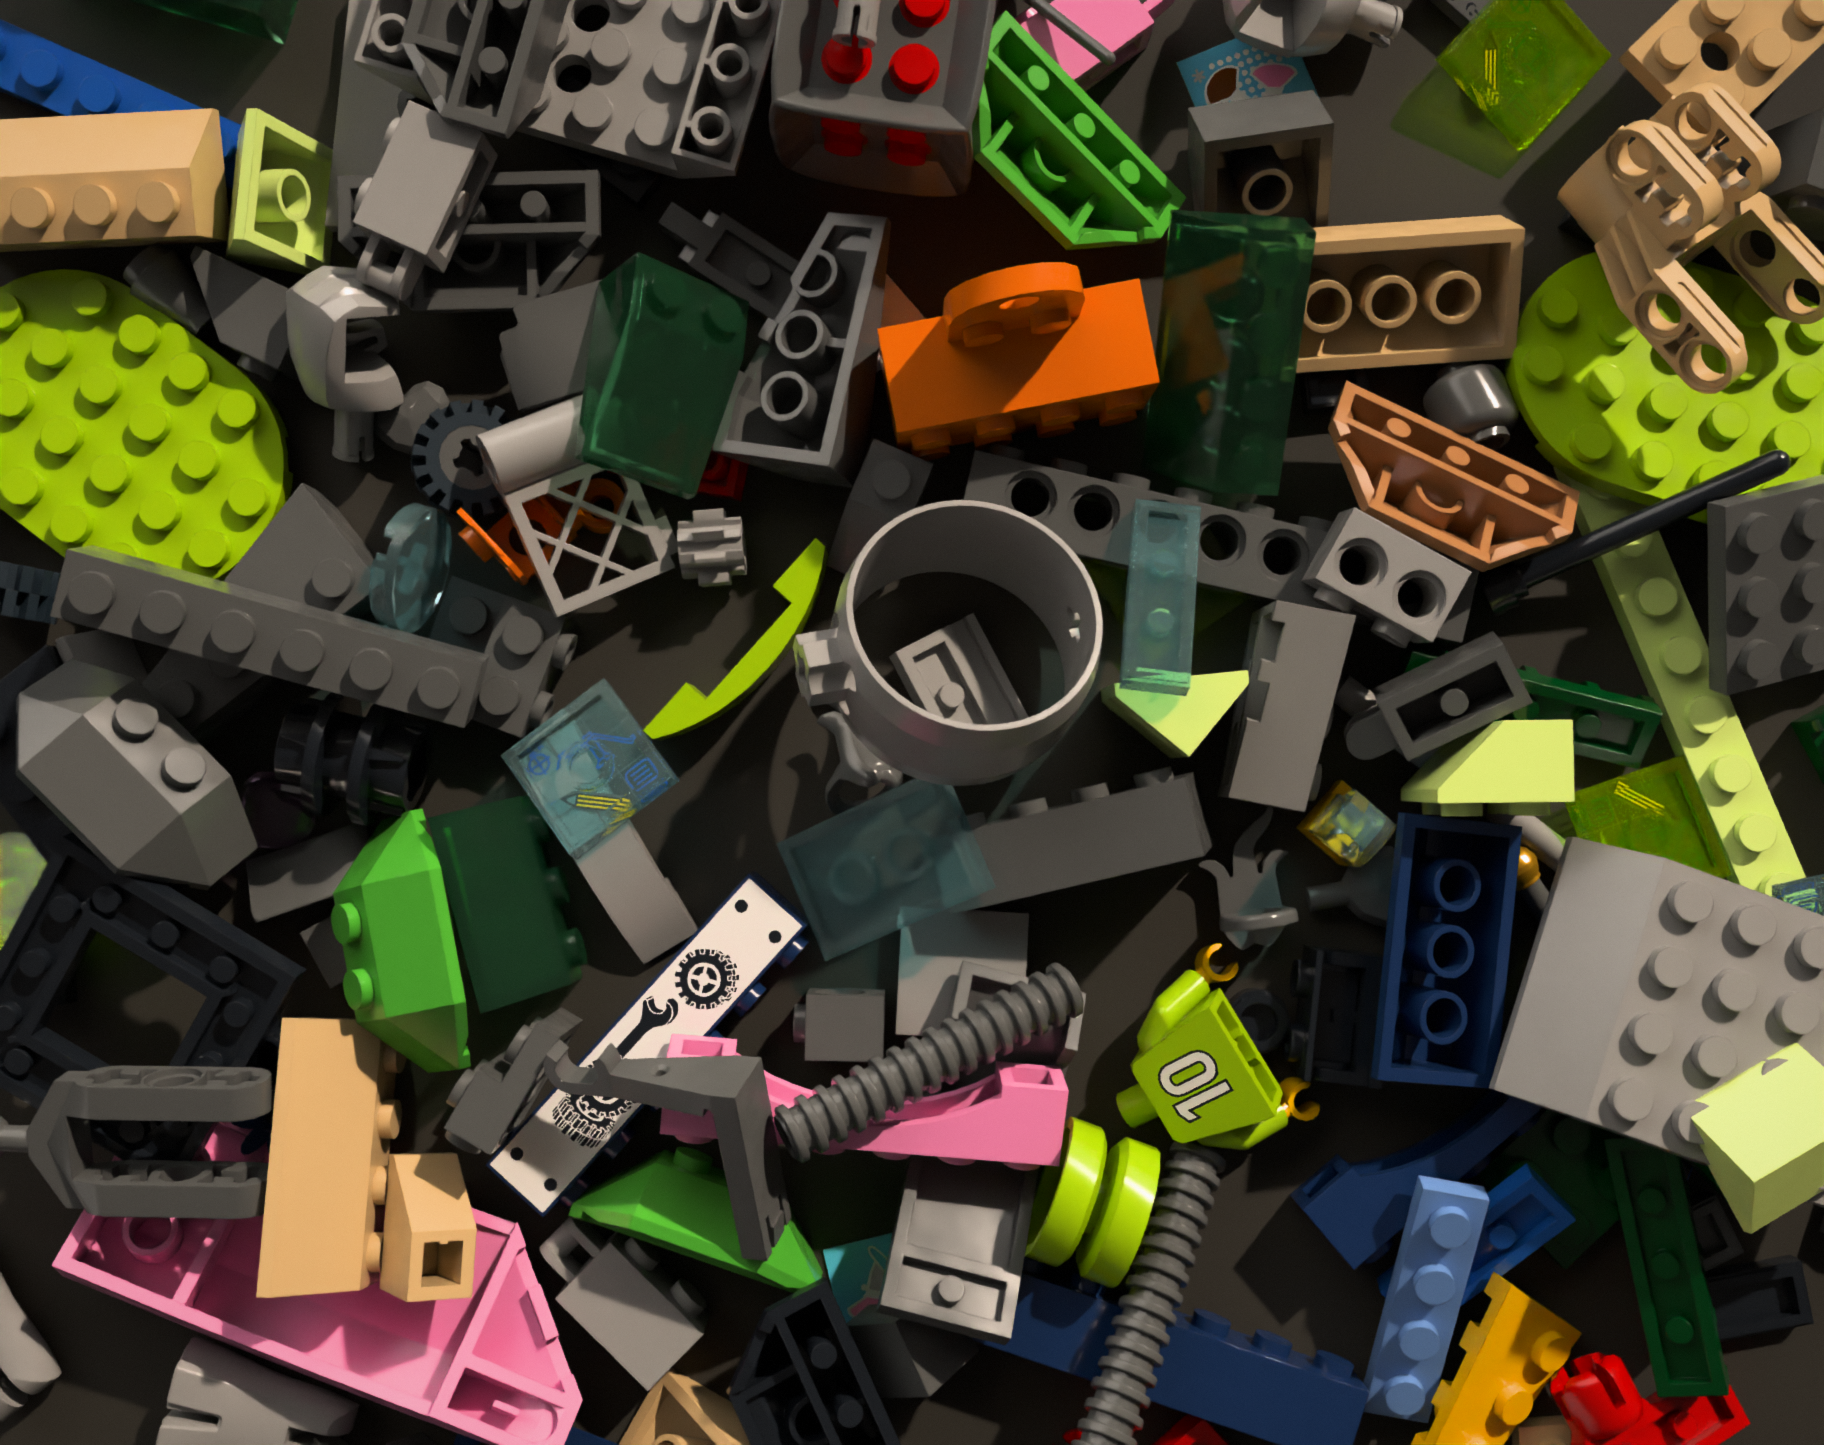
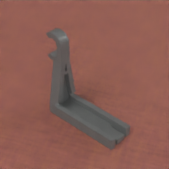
M559 1039L546 1054L543 1067L549 1081L565 1093L613 1097L704 1117L708 1110L712 1112L742 1258L768 1261L772 1253L771 1247L775 1248L784 1232V1225L787 1226L791 1219V1212L762 1058L732 1055L621 1059L616 1047L610 1043L592 1065L594 1068L576 1066L570 1061L568 1057L569 1047Z

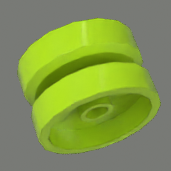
M1072 1116L1068 1118L1064 1125L1059 1166L1045 1165L1036 1189L1025 1256L1047 1265L1058 1267L1068 1260L1076 1249L1075 1259L1081 1277L1110 1288L1118 1286L1132 1264L1149 1221L1160 1174V1152L1158 1149L1125 1137L1114 1145L1107 1154V1141L1102 1127Z

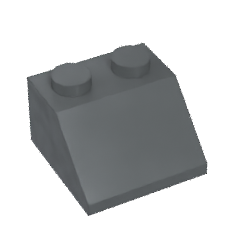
M1314 90L1188 108V171L1200 249L1204 259L1247 253L1248 232L1328 227L1334 122Z

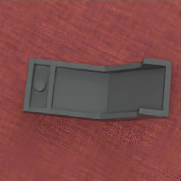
M963 960L945 1019L950 1017L957 1021L960 1011L969 1008L974 1012L979 1001L987 999L993 1002L996 992L1003 989L1010 993L1011 986L1015 982L1021 980L1028 984V977ZM1081 992L1084 1000L1083 1006H1085L1087 993ZM1083 1014L1076 1018L1066 1015V1023L1058 1028L1049 1024L1048 1032L1043 1036L1038 1037L1032 1033L1031 1041L1028 1044L1020 1046L1013 1043V1051L1003 1056L997 1052L995 1053V1061L984 1065L978 1062L975 1072L967 1075L961 1071L959 1072L958 1081L953 1084L942 1081L941 1089L938 1092L931 1094L925 1090L923 1097L957 1090L995 1074L996 1061L1059 1066L1065 1079L1069 1063L1078 1051ZM911 1154L908 1157L876 1312L1006 1345L1012 1336L1039 1168L1023 1171L1010 1168L1003 1162L976 1160L969 1165H953L941 1161L937 1156Z

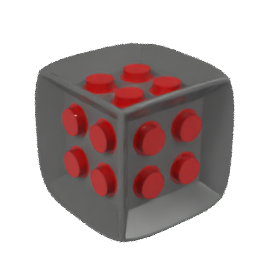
M780 0L772 54V102L768 119L772 144L779 163L783 167L803 176L849 187L920 197H952L965 194L970 187L975 160L973 158L972 123L982 92L993 20L999 0H881L876 32L877 44L873 48H858L859 38H857L859 17L855 19L852 47L839 44L832 39L839 0Z

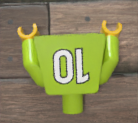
M1221 943L1212 944L1200 949L1194 962L1196 971L1186 970L1155 999L1137 1034L1140 1050L1130 1064L1138 1084L1118 1093L1116 1101L1123 1119L1132 1128L1160 1117L1170 1136L1177 1143L1183 1144L1196 1140L1203 1146L1247 1150L1288 1125V1118L1290 1116L1304 1121L1313 1120L1319 1114L1320 1104L1309 1100L1295 1108L1294 1099L1296 1094L1302 1089H1307L1311 1083L1298 1077H1289L1278 1084L1221 988L1210 993V983L1228 981L1235 977L1238 972V962L1229 964L1220 975L1211 970L1209 958L1214 951L1222 946Z

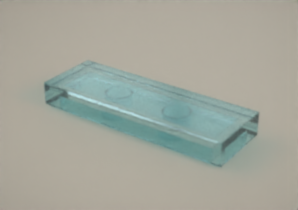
M1143 499L1135 500L1131 520L1119 689L1186 696L1190 689L1201 506Z

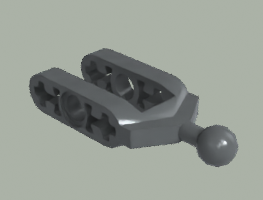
M121 1065L101 1067L90 1071H67L54 1080L30 1125H9L0 1115V1158L5 1152L28 1153L30 1160L65 1208L85 1209L87 1213L95 1216L244 1219L261 1216L264 1214L268 1163L172 1160H118L94 1163L90 1119L237 1122L255 1119L269 1113L274 1107L272 1074L269 1070L255 1067Z

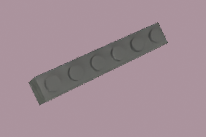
M94 545L66 550L50 614L51 617L462 728H465L473 718L490 655Z

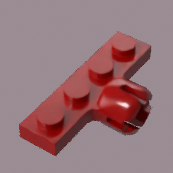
M1601 1352L1581 1356L1570 1362L1574 1377L1569 1378L1564 1367L1558 1369L1551 1377L1550 1392L1571 1431L1570 1445H1720L1751 1424L1730 1384L1727 1396L1658 1397L1656 1391L1647 1398H1642L1621 1357L1614 1354L1605 1355Z

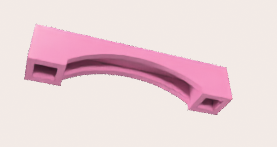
M672 1034L666 1058L741 1055L736 1052L737 1039ZM996 1061L995 1074L957 1090L923 1097L921 1101L915 1104L906 1100L902 1111L895 1114L889 1109L885 1112L886 1119L877 1124L872 1119L867 1121V1129L858 1134L852 1129L848 1131V1139L842 1143H838L835 1139L829 1141V1149L822 1154L834 1155L844 1152L845 1149L872 1151L876 1156L889 1160L906 1159L912 1154L937 1156L941 1161L953 1165H969L976 1160L999 1161L1010 1168L1023 1171L1038 1169L1040 1165L1059 1166L1069 1090L1059 1066ZM764 1070L773 1122L775 1116L774 1109L777 1106L784 1104L787 1108L794 1106L793 1099L798 1095L802 1094L807 1099L813 1096L812 1090L787 1082ZM662 1108L660 1134L675 1135L678 1140L690 1144H704L713 1139H718L711 1111L708 1110L704 1117ZM774 1122L777 1143L779 1146L780 1144L784 1143L779 1135V1132Z

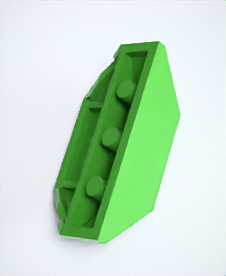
M1005 10L992 26L982 92L972 123L973 158L1066 250L1150 244L1162 238L1186 196Z
M415 809L404 812L401 817L392 816L381 820L333 892L335 906L331 913L332 930L337 941L343 946L347 968L343 979V990L348 1005L355 1012L356 1023L428 1073L460 1070L471 1067L468 1046H466L469 1035L466 998L441 866L432 838L425 830L427 827L423 809Z
M677 1147L675 1153L664 1149L587 1187L578 1199L573 1202L568 1215L791 1293L822 1278L823 1271L790 1203L791 1219L787 1226L784 1225V1232L775 1248L771 1247L772 1253L768 1261L742 1258L725 1172L723 1169L711 1166L713 1159L709 1155L687 1147Z

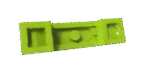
M817 538L811 542L773 585L777 593L791 605L708 697L701 693L694 685L685 683L643 730L651 739L662 741L676 737L713 721L743 701L778 667L793 647L795 635L802 633L820 594L826 571L828 552L826 547Z

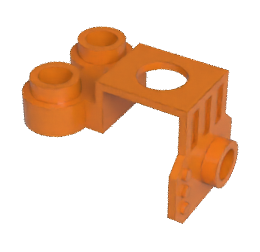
M596 478L590 480L583 501L594 504L598 500H608L614 505L612 513L617 514L624 493L611 480ZM577 481L557 490L574 496L580 482ZM542 495L522 503L528 519L540 523L545 528L548 536L557 539L571 505L547 495ZM462 508L456 511L467 525L458 535L478 557L486 563L494 556L515 582L517 581L521 586L526 585L529 582L528 580L535 575V571L528 556L517 553L511 547L509 537L514 524L509 512L485 533ZM579 509L566 543H571L578 536L576 532L582 526L594 533L605 534L610 532L613 523L605 519H597L590 513ZM545 544L542 551L548 562L554 547Z

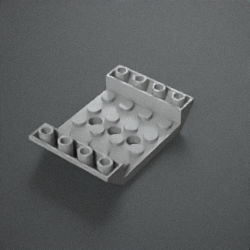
M372 0L354 62L357 66L435 107L401 44L413 0ZM569 0L541 98L515 131L679 179L736 176L773 52L780 0ZM600 5L610 12L609 20L600 30L587 32L576 26V18L585 7ZM582 65L591 71L589 84L583 90L574 93L560 89L558 87V78L561 72L569 66Z

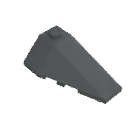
M827 213L790 278L792 290L774 320L767 318L757 335L762 342L745 372L737 370L727 388L712 449L715 453L798 481L853 488L862 467L871 429L879 350L877 328H881L891 221L888 217Z

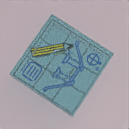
M605 678L501 755L565 850L575 859L680 781L612 685Z

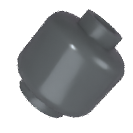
M1473 361L1453 362L1438 371L1436 374L1437 381L1430 386L1423 397V408L1427 419L1494 451L1505 446L1510 441L1511 430L1518 422L1519 412L1502 371L1491 364L1474 365Z

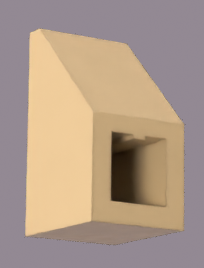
M453 1152L389 1154L379 1289L405 1302L472 1298L477 1228L457 1154Z

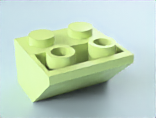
M1573 720L1493 721L1442 745L1401 787V801L1422 802L1423 815L1483 816V803H1487V814H1508L1514 816L1550 815V802H1575Z

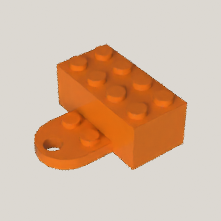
M1065 262L1026 264L986 273L967 280L949 290L944 298L943 316L877 328L879 359L896 447L926 461L950 455L949 446L974 442L976 450H987L989 444L1008 445L1013 442L1012 434L1036 430L1038 438L1064 435L1074 431V422L1098 418L1100 426H1113L1130 422L1137 418V410L1144 409L1160 383L1140 279L1137 278L1083 289L1078 267Z

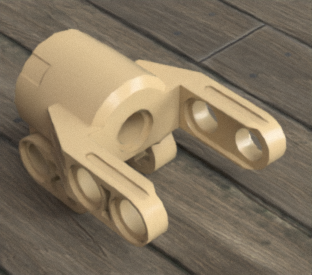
M1708 82L1697 84L1677 97L1673 95L1649 120L1634 121L1625 127L1624 125L1619 127L1608 138L1607 142L1568 179L1560 189L1557 199L1595 242V250L1616 304L1621 312L1689 387L1704 394H1715L1731 385L1745 372L1748 356L1744 336L1683 267L1713 245L1778 317L1802 325L1813 324L1824 317V256L1769 196L1760 192L1771 185L1780 173L1782 162L1777 146L1726 90L1719 85ZM1689 102L1700 103L1710 114L1711 127L1708 134L1698 133L1689 125L1686 117ZM1727 135L1730 140L1719 147L1721 150L1717 151L1712 144ZM1635 137L1636 139L1628 146L1630 138ZM1742 156L1751 165L1747 169L1745 177L1740 175L1736 169L1742 161ZM1753 230L1765 232L1771 237L1776 249L1774 259L1767 260L1761 258L1753 251L1750 243V236ZM1802 278L1816 286L1820 295L1819 307L1811 308L1798 301L1793 289L1795 279ZM1659 293L1669 295L1676 301L1681 312L1679 323L1669 322L1661 316L1656 304ZM1702 344L1715 346L1722 352L1727 364L1726 373L1714 372L1705 365L1701 356Z

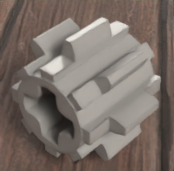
M723 508L693 510V520L678 521L677 544L683 579L698 578L699 586L710 587L732 585L733 575L747 574L746 539L741 516L727 517L726 511Z

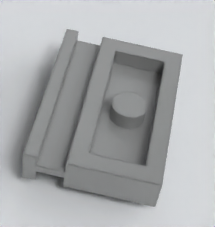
M974 613L896 651L889 657L914 705L946 719L971 724H1002L1028 718L1021 701Z

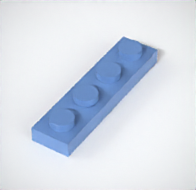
M1418 1175L1364 1379V1385L1370 1391L1364 1412L1428 1423L1433 1407L1431 1401L1439 1385L1490 1202L1484 1186Z

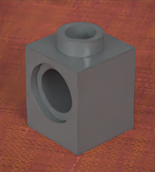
M809 988L806 994V1004H795L793 1016V1042L805 1043V1061L868 1062L875 1055L883 1059L885 989Z

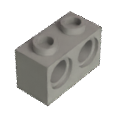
M1354 507L1338 513L1301 581L1317 589L1313 599L1331 611L1350 614L1353 609L1375 621L1370 629L1372 633L1389 643L1406 648L1410 641L1412 643H1433L1472 572ZM1348 548L1358 551L1366 563V573L1357 585L1346 581L1340 572V559ZM1407 580L1414 582L1420 588L1423 595L1422 606L1414 616H1409L1403 612L1398 603L1399 589Z

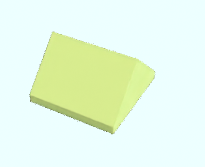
M258 108L246 109L238 133L225 259L307 275L323 265L330 266L333 232L325 226L333 149Z
M1248 670L1113 683L1101 689V700L1103 704L1169 758L1190 757L1248 686Z
M1795 1042L1767 1058L1768 1060L1783 1058L1789 1061L1763 1076L1761 1069L1766 1061H1761L1696 1099L1695 1101L1705 1103L1710 1107L1691 1117L1705 1143L1699 1145L1710 1163L1708 1167L1741 1228L1744 1232L1750 1234L1824 1191L1819 1189L1824 1186V1067Z

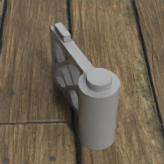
M598 388L476 435L477 446L494 486L502 496L554 617L564 615L675 568L670 555L678 552L676 537L666 515L656 520L654 519L624 448L622 435L630 432L626 413L616 396L606 398L604 393ZM614 466L625 490L617 514L583 501L592 475ZM580 480L574 496L557 490ZM542 495H547L571 505L558 538L556 539L534 530L522 503ZM630 504L639 524L625 518ZM579 509L613 523L600 557L566 543ZM621 527L645 536L655 562L636 570H631L609 561ZM538 541L554 547L548 562ZM562 551L596 564L587 590L563 599L553 576ZM605 569L621 575L599 585Z

